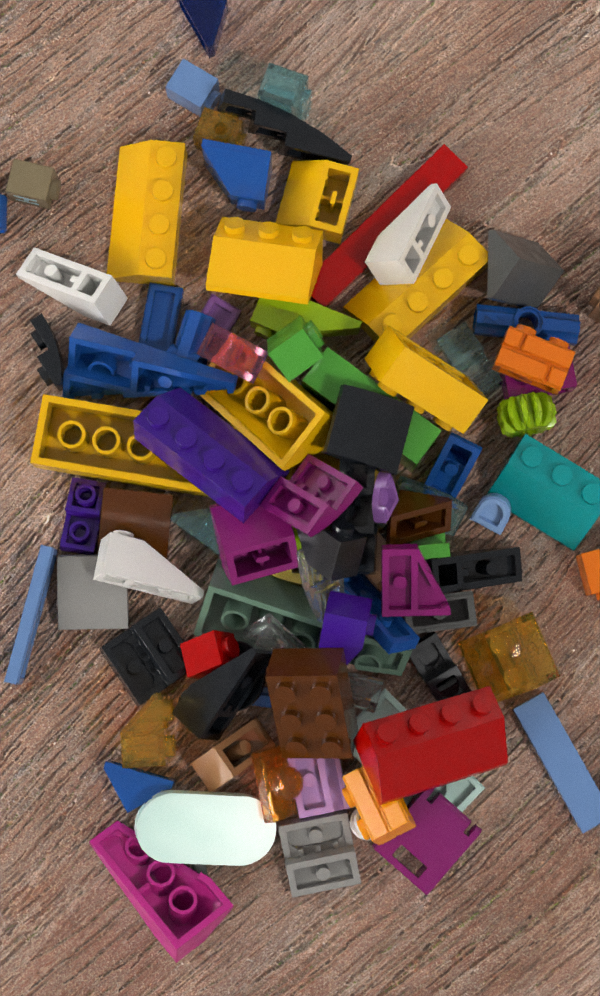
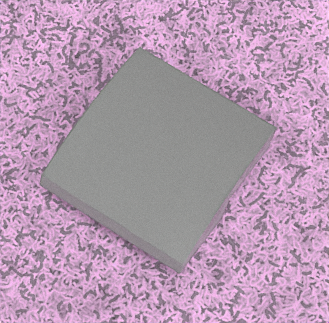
M98 554L58 555V630L129 628V588L93 580Z
M346 809L277 822L292 898L361 884Z

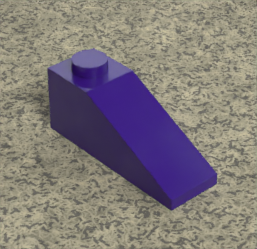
M330 590L319 648H344L346 664L348 665L363 649L365 635L373 636L377 617L375 614H370L373 599Z

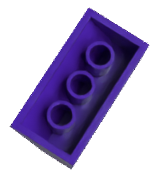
M181 387L157 395L133 420L134 438L243 524L260 506L280 476L285 478L289 474V470L284 471L279 468L244 435Z

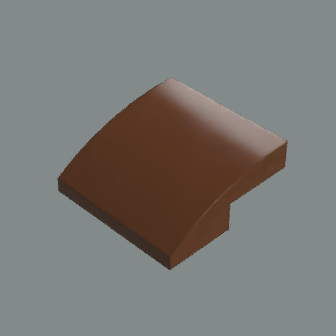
M104 487L98 552L102 538L114 530H124L133 533L134 538L144 540L168 560L174 495Z

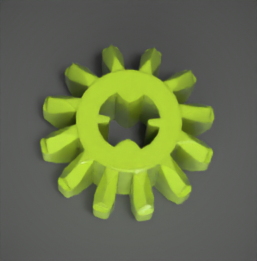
M531 392L511 396L509 399L500 402L497 407L498 426H500L502 434L510 438H521L525 434L532 436L543 433L553 428L557 423L555 416L557 412L552 396L544 392Z

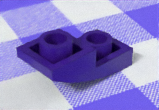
M72 477L65 508L66 518L59 546L61 551L95 554L100 529L103 490L107 486L105 482Z

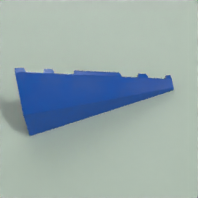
M78 322L69 337L68 366L63 373L62 397L74 399L75 396H91L92 399H102L104 395L123 394L124 398L156 397L180 387L186 392L194 391L195 395H204L207 391L227 390V393L230 394L235 391L238 376Z

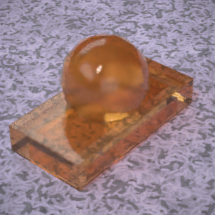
M274 745L251 753L264 823H275L296 815L295 798L300 795L304 783L301 773L295 767L288 766L287 758H282L280 745Z

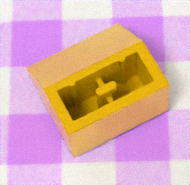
M329 160L292 161L275 223L295 227L307 226L311 229L323 230V240L341 244L358 181L359 168Z

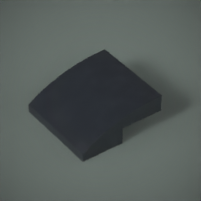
M345 384L341 385L323 453L352 465L362 464L380 472L397 475L414 406L365 389Z
M161 607L99 649L137 707L187 674L180 644L184 641Z

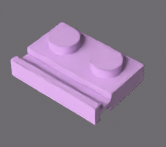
M287 758L299 819L350 809L342 793L345 783L342 778L343 773L340 759Z

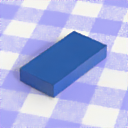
M155 283L149 284L138 343L165 352L170 345L175 343L184 294L183 288Z

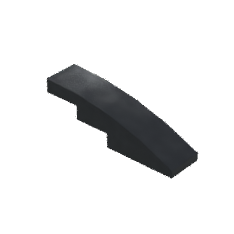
M225 89L222 93L217 111L250 119L248 133L279 140L278 154L304 161L329 160L348 165L351 162V154L324 133L293 114L260 99L229 89Z
M340 460L339 471L356 480L363 489L339 518L353 524L354 529L367 537L357 574L376 575L377 523H374L372 495L378 471L362 464L352 465Z

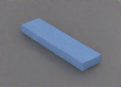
M40 546L4 682L21 685L24 682L58 555L57 550L53 547Z
M544 692L514 707L512 711L580 831L585 833L599 825L600 791Z

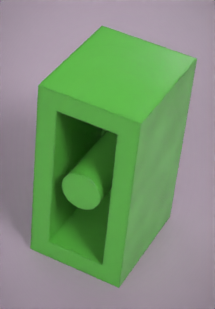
M300 315L267 339L268 355L290 382L324 357L322 345L325 344L322 340L323 335L312 320L306 323Z

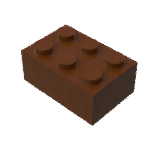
M273 648L265 678L282 758L352 759L355 748L353 739L358 733V725L344 648Z

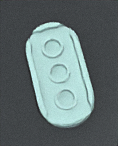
M187 790L161 791L153 795L152 799L141 806L136 815L134 825L135 835L142 850L152 859L163 863L249 865L267 854L276 836V822L271 810L256 796L245 793Z

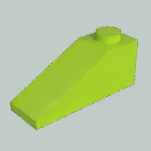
M259 298L250 319V326L255 329L254 333L266 340L300 315L306 323L312 320L323 337L358 335L362 321L310 300L308 305Z

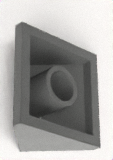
M494 229L489 230L487 299L521 308L531 306L538 309L564 270L538 242Z

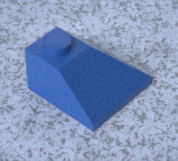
M202 139L201 146L204 165L230 203L235 204L237 209L246 212H256L257 209L265 210L272 174V152Z

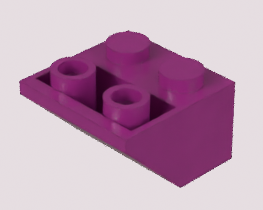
M218 503L209 506L222 567L232 586L301 567L292 526L259 506L243 524Z

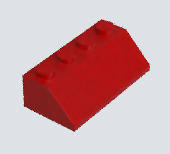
M490 686L363 723L353 739L380 805L506 766L508 763L505 719Z

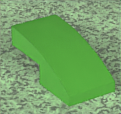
M445 532L409 542V544H418L425 559L451 557L450 545L446 543Z

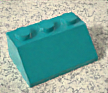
M527 434L519 440L487 493H498L506 497L511 504V513L572 551H575L600 516V479Z

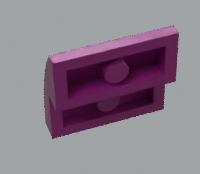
M308 454L289 481L280 476L260 506L309 537H313L337 519L354 501L363 487L356 480Z

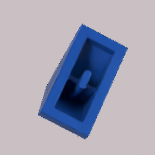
M111 760L105 761L104 770L127 813L152 799L153 795L161 791L170 790L175 785L176 779Z

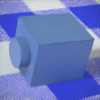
M182 59L165 86L167 98L201 118L207 109L212 111L216 107L221 97L218 79L185 59Z

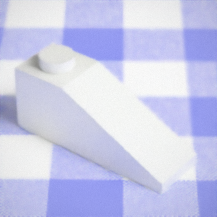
M437 183L430 184L377 236L365 263L380 285L415 283L451 209L449 202Z
M35 247L16 273L19 279L81 315L109 326L128 299L112 275Z
M114 530L101 539L93 580L190 604L203 598L204 590L144 540L134 538L133 533L124 530Z

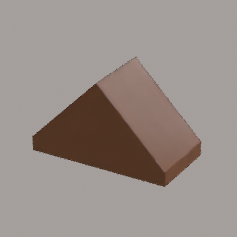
M400 490L398 493L399 501L387 521L386 545L405 544L451 531L452 500L449 497Z

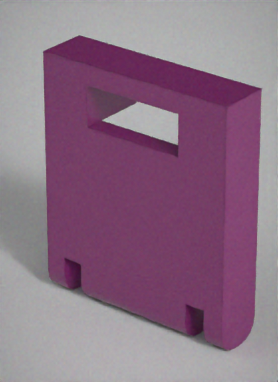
M434 788L417 793L407 805L416 824L415 828L396 836V838L382 845L375 843L372 845L374 850L426 895L430 893L482 831L475 824L465 834L464 831L470 825L471 820L440 792L428 802L426 799L432 794ZM400 845L404 846L423 863L416 872V875L393 855Z

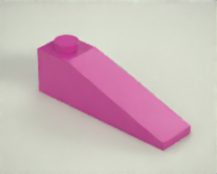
M118 820L89 841L93 850L146 925L176 963L203 943L233 909V904L210 877L202 872L200 874L185 864L163 863L152 859L142 850L135 831Z

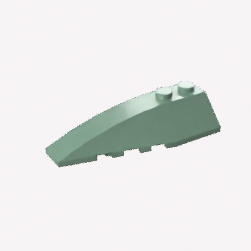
M218 559L193 635L200 636L212 630L234 633L236 641H243L251 644L256 649L271 652L273 648H319L328 599L272 576H265L232 586L223 570L221 560ZM365 635L363 649L349 664L355 665L357 670L402 676L412 649L388 654L373 636Z

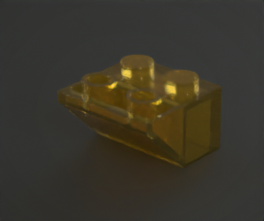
M533 612L458 642L477 689L490 686L497 702L536 689L560 677Z
M166 692L154 693L120 732L122 769L166 766L171 763L170 757L176 756L175 734L169 735L168 721L174 720V715L172 714L174 704L173 699H167Z

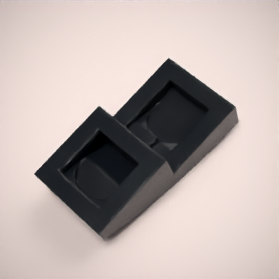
M434 631L421 637L416 648L412 649L410 660L435 701L470 692L471 689L457 665L452 661L437 633Z

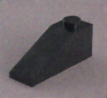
M520 547L450 552L451 557L426 559L443 593L522 582Z
M251 648L190 684L189 688L180 695L179 703L172 714L198 739L219 740L267 669L272 652Z

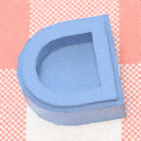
M489 493L479 500L470 520L501 535L510 518L511 504L503 495Z

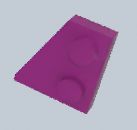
M418 544L381 545L382 617L451 615L450 605Z

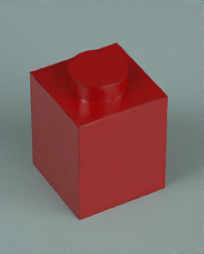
M212 630L180 644L188 678L201 679L238 657L240 652L234 633Z

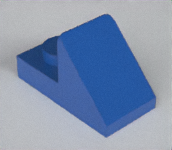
M451 432L422 490L432 495L449 497L453 505L483 447Z

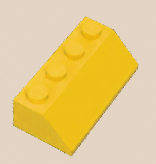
M148 140L120 147L106 273L112 275L116 282L148 285L155 283L174 287L188 156L185 143Z
M445 219L414 284L380 285L376 278H374L343 306V309L352 318L362 321L361 328L375 343L388 325L406 337L411 338L488 267V251L468 231Z
M232 333L208 366L238 376L234 393L228 394L227 390H211L200 396L284 471L301 463L308 454L313 456L322 451L333 412L295 379L289 382L273 360L257 346Z

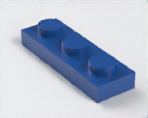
M364 574L330 581L329 586L333 591L373 599L370 614L377 615L373 637L388 654L416 648L420 637L401 616L382 617L381 593Z

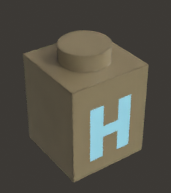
M14 159L5 191L9 199L50 210L52 200L57 201L61 191V180H58L55 169Z

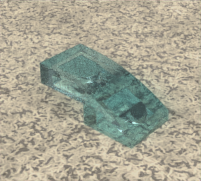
M466 322L436 340L448 363L469 376L484 395L489 394L502 385V378L496 371L491 370L493 365L484 354L483 346Z

